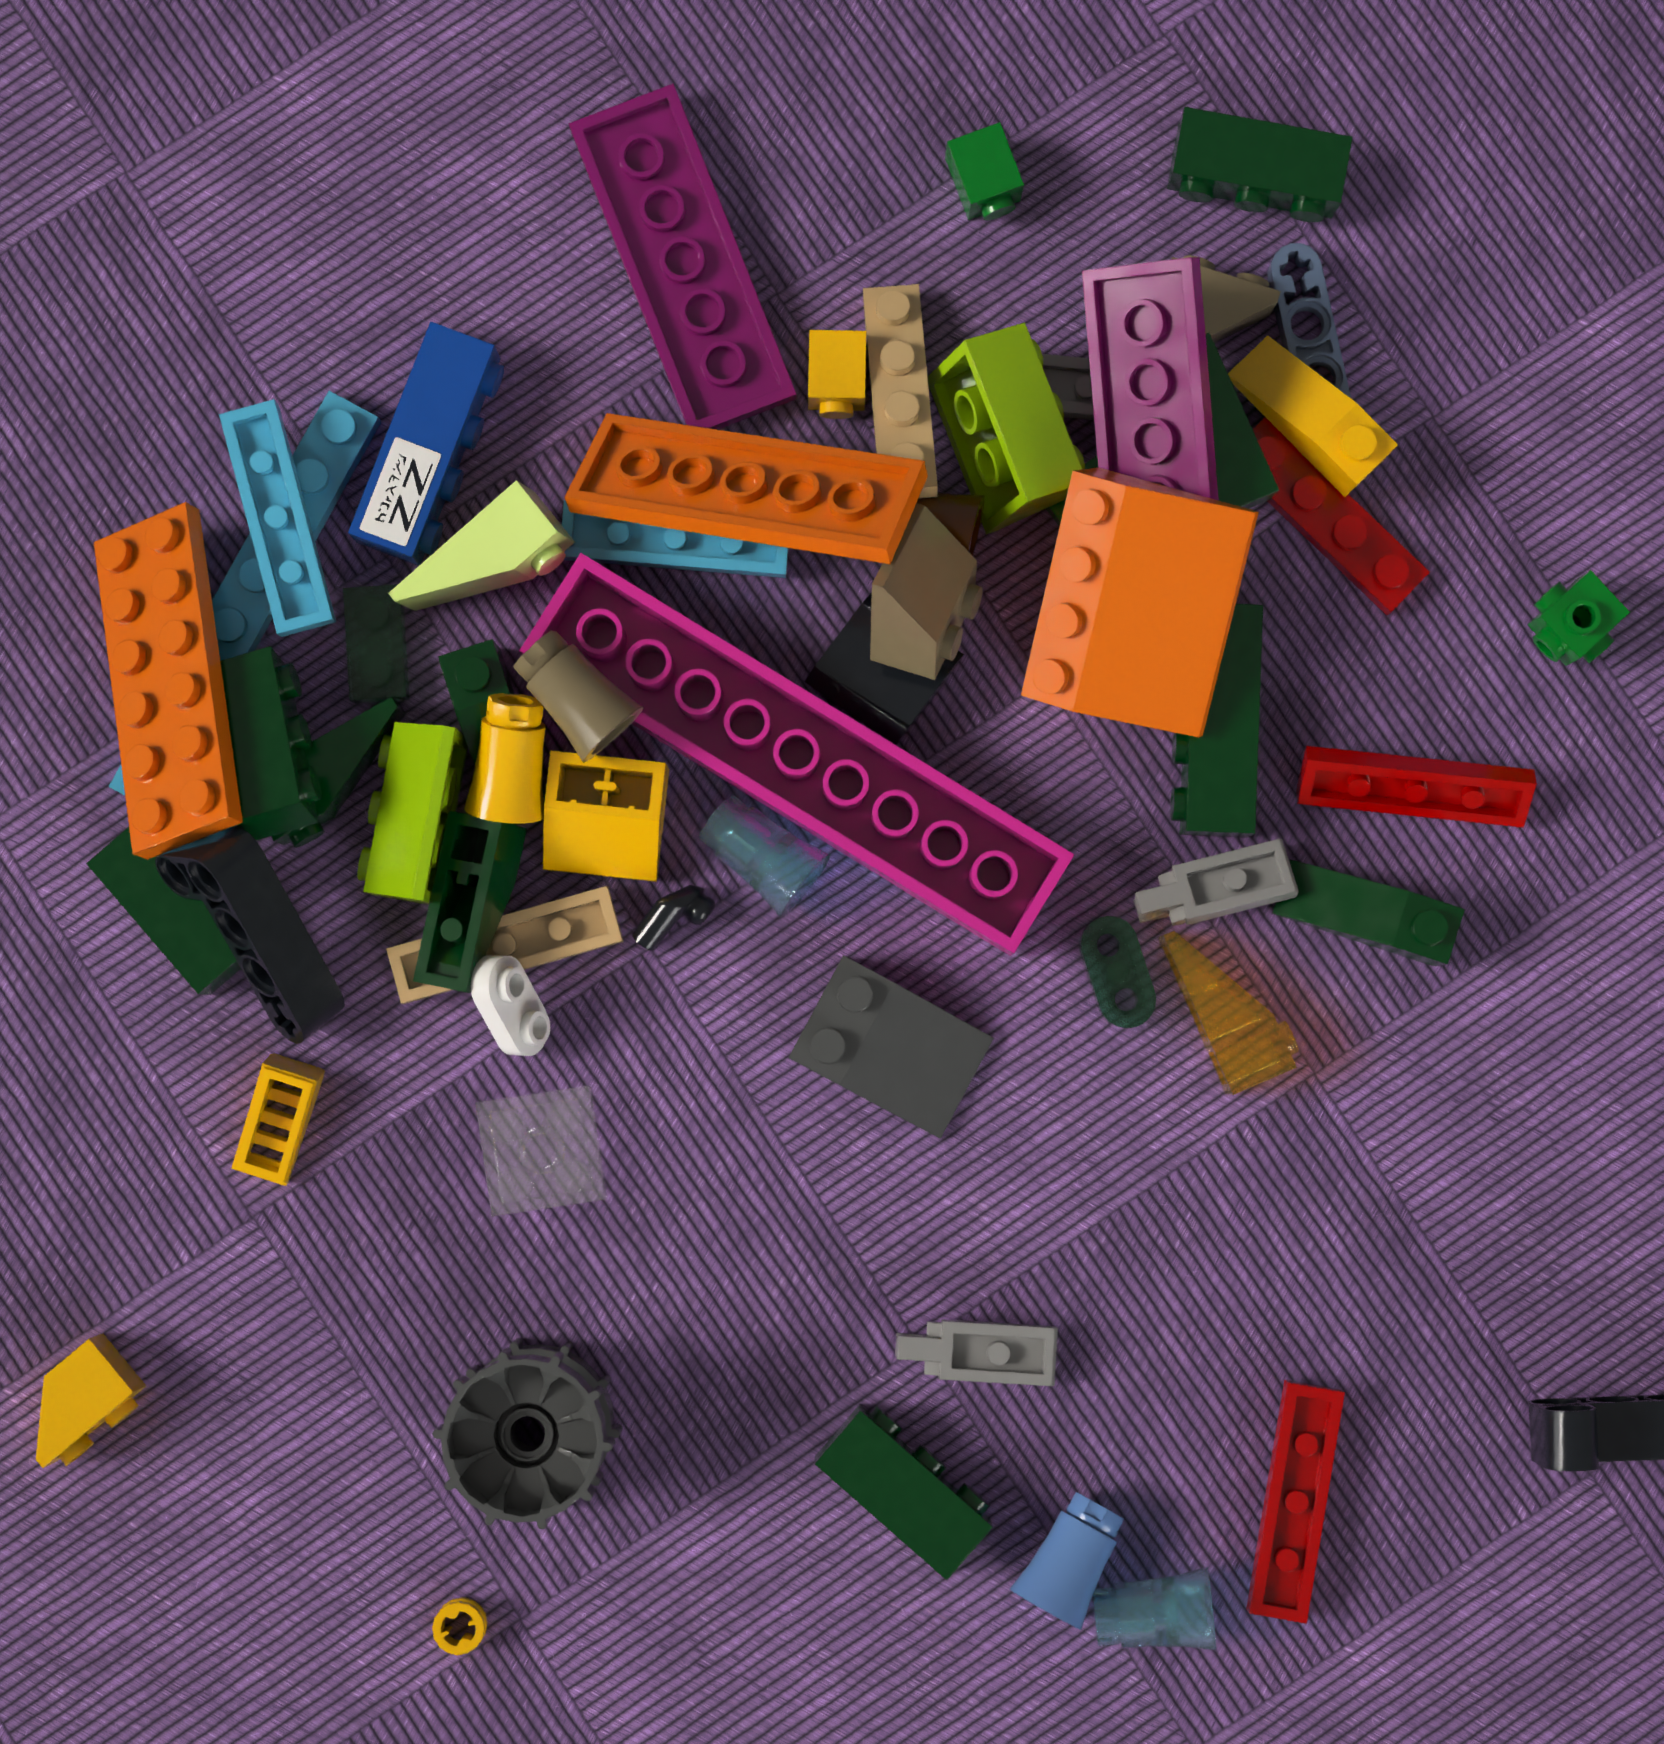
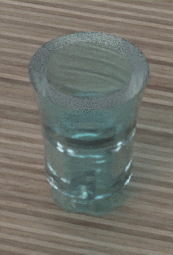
M734 795L721 803L710 816L699 835V839L715 850L714 855L756 890L780 918L785 917L802 900L817 881L830 859V854L799 839L773 822L754 806L748 808Z
M1208 1567L1174 1576L1144 1581L1116 1583V1589L1114 1587L1095 1588L1093 1598L1098 1646H1113L1121 1643L1122 1648L1189 1647L1216 1650Z

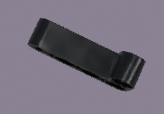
M232 826L156 856V869L162 880L174 893L186 899L204 902L268 1017L285 1038L296 1044L304 1042L344 1008V998L262 848L250 833L241 827Z
M1664 1394L1547 1398L1528 1401L1531 1460L1545 1469L1554 1471H1590L1598 1469L1599 1462L1664 1460Z

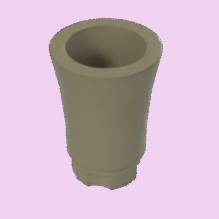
M551 630L537 640L513 666L528 683L526 688L543 705L567 736L583 763L592 759L614 741L644 709L643 706L603 675L574 644L568 645L556 631L553 632Z

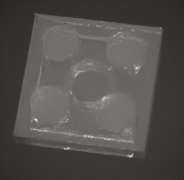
M591 1085L476 1102L492 1217L607 1199Z

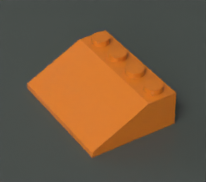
M1099 467L1072 471L1021 696L1076 713L1198 738L1202 737L1259 512Z

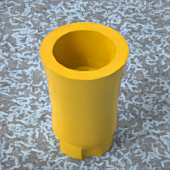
M505 693L488 696L486 716L481 720L479 748L474 775L464 807L468 814L488 821L510 824L534 823L544 819L542 779L546 726L542 722L544 707L535 697Z

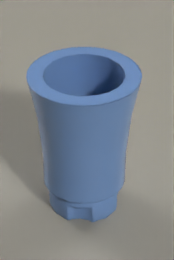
M1076 1492L1070 1505L1068 1504L1066 1508L1067 1513L1062 1510L1060 1511L1046 1539L1010 1590L1051 1615L1082 1630L1095 1588L1117 1544V1541L1112 1538H1115L1118 1534L1117 1531L1124 1518Z

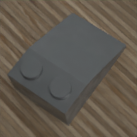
M843 955L795 1044L789 1059L941 1139L994 1038Z

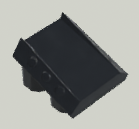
M871 592L814 666L804 682L817 690L821 696L832 704L840 706L864 723L865 727L897 745L948 680L964 654L958 651L953 661L945 659L935 680L871 661Z

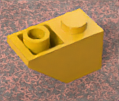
M104 1333L89 1338L44 1376L35 1459L42 1468L55 1463L59 1459L68 1466L94 1444L88 1435L97 1427L106 1422L110 1428H113L139 1406L133 1397L143 1390L146 1384Z

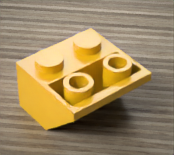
M550 750L544 802L543 870L657 882L670 770L667 764L664 762L599 755L583 763L577 753Z

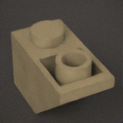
M1187 255V256H1184L1183 258L1197 257V256ZM1200 257L1205 333L1210 332L1214 344L1270 316L1278 302L1281 291L1269 288V282L1266 279L1254 274L1238 273L1235 277L1216 271V266L1212 262Z

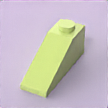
M516 480L388 594L396 603L417 611L529 581L537 575L543 576L556 569L565 559V551L575 541L539 496Z

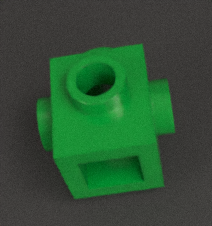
M1590 570L1577 578L1567 588L1559 581L1534 603V606L1540 613L1527 625L1535 633L1533 636L1535 645L1550 660L1557 662L1560 659L1567 666L1583 657L1590 663L1614 642V639L1608 632L1625 618L1630 611Z

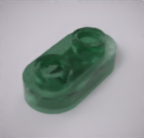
M1100 917L1085 927L1079 940V951L1101 1016L1115 1027H1137L1146 1022L1152 1015L1156 1005V994L1136 932L1128 922L1119 917ZM1102 935H1111L1116 939L1118 948L1114 955L1104 956L1099 952L1097 942ZM1121 989H1128L1135 996V1004L1128 1011L1119 1009L1115 1003L1116 993Z

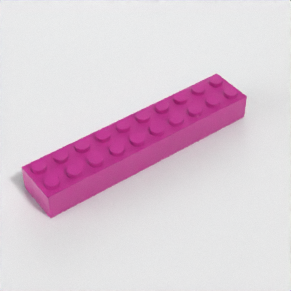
M582 553L579 554L520 649V652L524 654L542 636L551 630L553 632L556 631L568 645L574 644L615 686L644 707L631 724L1009 956L1013 955L1075 855Z

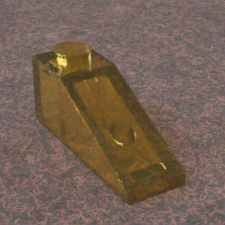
M1172 931L1157 937L1225 1094H1237L1297 1068L1292 1055L1298 1053L1299 1049L1286 1021L1277 1023L1272 1012L1177 932Z

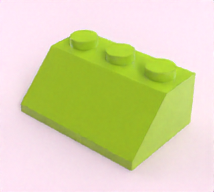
M1025 322L964 340L928 376V386L970 494L985 496L981 522L986 534H989L1065 500L1072 471L1085 469V463L1080 450L1072 444L1064 423L1063 405L1057 394L1052 392L1043 370L1041 349L1037 342L1031 339Z
M394 722L392 736L386 734L383 736L378 758L379 768L386 769L382 792L374 790L368 810V824L375 825L371 848L363 847L358 864L357 878L360 881H365L363 892L380 897L429 905L449 811H457L468 751L464 735L455 727Z

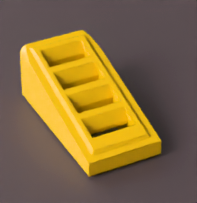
M279 1054L269 1055L262 1063L231 1169L284 1186L289 1183L325 1074L324 1069ZM275 1080L301 1088L303 1090L302 1093L276 1085L274 1084ZM268 1100L297 1108L295 1116L267 1107ZM263 1122L290 1131L289 1137L285 1138L260 1130V1123ZM253 1144L283 1152L282 1160L279 1161L251 1152Z

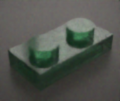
M398 584L343 588L349 701L352 703L385 701L390 697H393L395 700L409 699L404 606L396 603L388 594Z

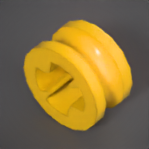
M465 1597L454 1598L445 1603L434 1618L432 1626L434 1640L447 1653L454 1655L467 1654L479 1645L486 1634L487 1616L482 1606L473 1599ZM461 1611L471 1616L468 1626L475 1625L476 1630L474 1635L465 1633L460 1640H456L449 1636L452 1626L445 1627L446 1617L455 1619Z

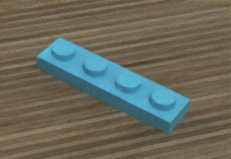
M273 399L219 414L277 635L284 637L336 623L279 404Z
M564 500L562 526L575 541L565 551L566 557L564 560L576 561L579 554L582 553L597 563L786 578L789 548L571 513L566 500Z

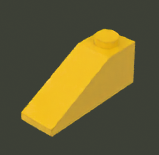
M1268 335L1228 373L1232 384L1344 497L1356 488L1398 446L1358 403Z

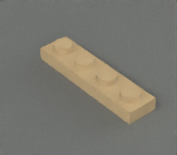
M919 284L863 288L876 453L925 461L928 477L919 498L937 497L938 484Z
M604 886L502 915L486 956L504 955L515 957L523 969L526 970L624 942L609 887ZM422 938L386 948L401 1004L452 991V989L413 981Z

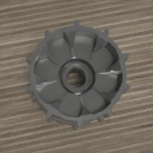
M516 1338L510 1344V1348H505L483 1368L473 1365L466 1371V1376L462 1375L453 1382V1387L457 1390V1393L447 1409L444 1423L433 1431L432 1436L436 1439H441L443 1461L450 1477L444 1485L445 1489L450 1491L456 1488L471 1505L485 1513L486 1525H492L496 1519L515 1523L537 1522L539 1529H545L552 1516L565 1511L579 1498L590 1501L595 1493L594 1486H598L603 1478V1473L599 1468L608 1452L613 1448L616 1442L615 1438L620 1436L623 1427L614 1422L613 1404L606 1388L611 1381L610 1375L600 1377L586 1361L571 1352L573 1348L571 1342H566L559 1348L544 1344L523 1345L522 1339ZM529 1416L539 1420L545 1430L544 1441L534 1446L522 1443L515 1432L516 1421L519 1418Z

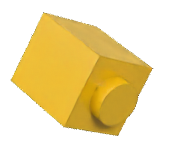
M809 330L808 410H819V416L828 419H847L853 417V411H865L866 331Z

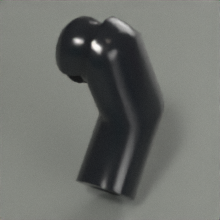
M694 885L686 886L659 898L632 932V936L639 945L647 950L654 951L681 917L685 915L693 924L701 925L715 909V902L711 897L702 893L704 888Z

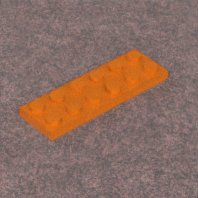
M606 413L564 498L571 513L891 564L928 475L925 461Z
M187 502L94 542L132 854L147 860L243 822L200 511Z

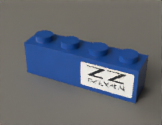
M430 321L348 531V534L357 543L417 566L421 565L425 553L432 555L435 552L443 531V523L438 522L445 501L452 503L455 500L462 484L464 471L458 469L466 448L474 450L482 433L484 418L479 417V413L486 396L494 398L503 378L504 366L499 364L501 358L495 345Z

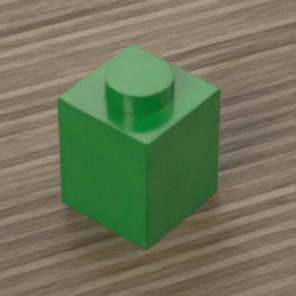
M999 122L947 141L945 160L968 220L982 215L985 221H989L1012 212L1016 208L1014 203L1021 201L1024 183L1001 123Z

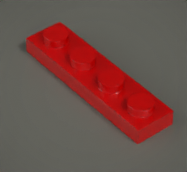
M1265 417L1253 429V432L1279 488V491L1267 502L1385 615H1389L1430 571L1349 494L1344 497Z
M1306 746L1296 794L1297 804L1524 828L1537 781L1535 769Z
M1284 1380L1246 1607L1249 1614L1307 1624L1345 1392L1342 1390Z

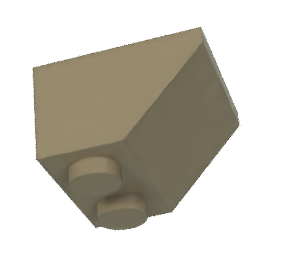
M916 503L891 564L882 563L872 583L870 660L935 680L944 660L953 661L956 657L963 635L962 623L965 618L973 620L976 616L982 599L983 587L976 585L977 560L925 505Z

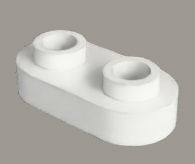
M504 955L484 956L477 962L471 977V994L474 1003L499 1048L504 1053L518 1056H533L537 1054L549 1037L550 1020L527 974L515 957Z

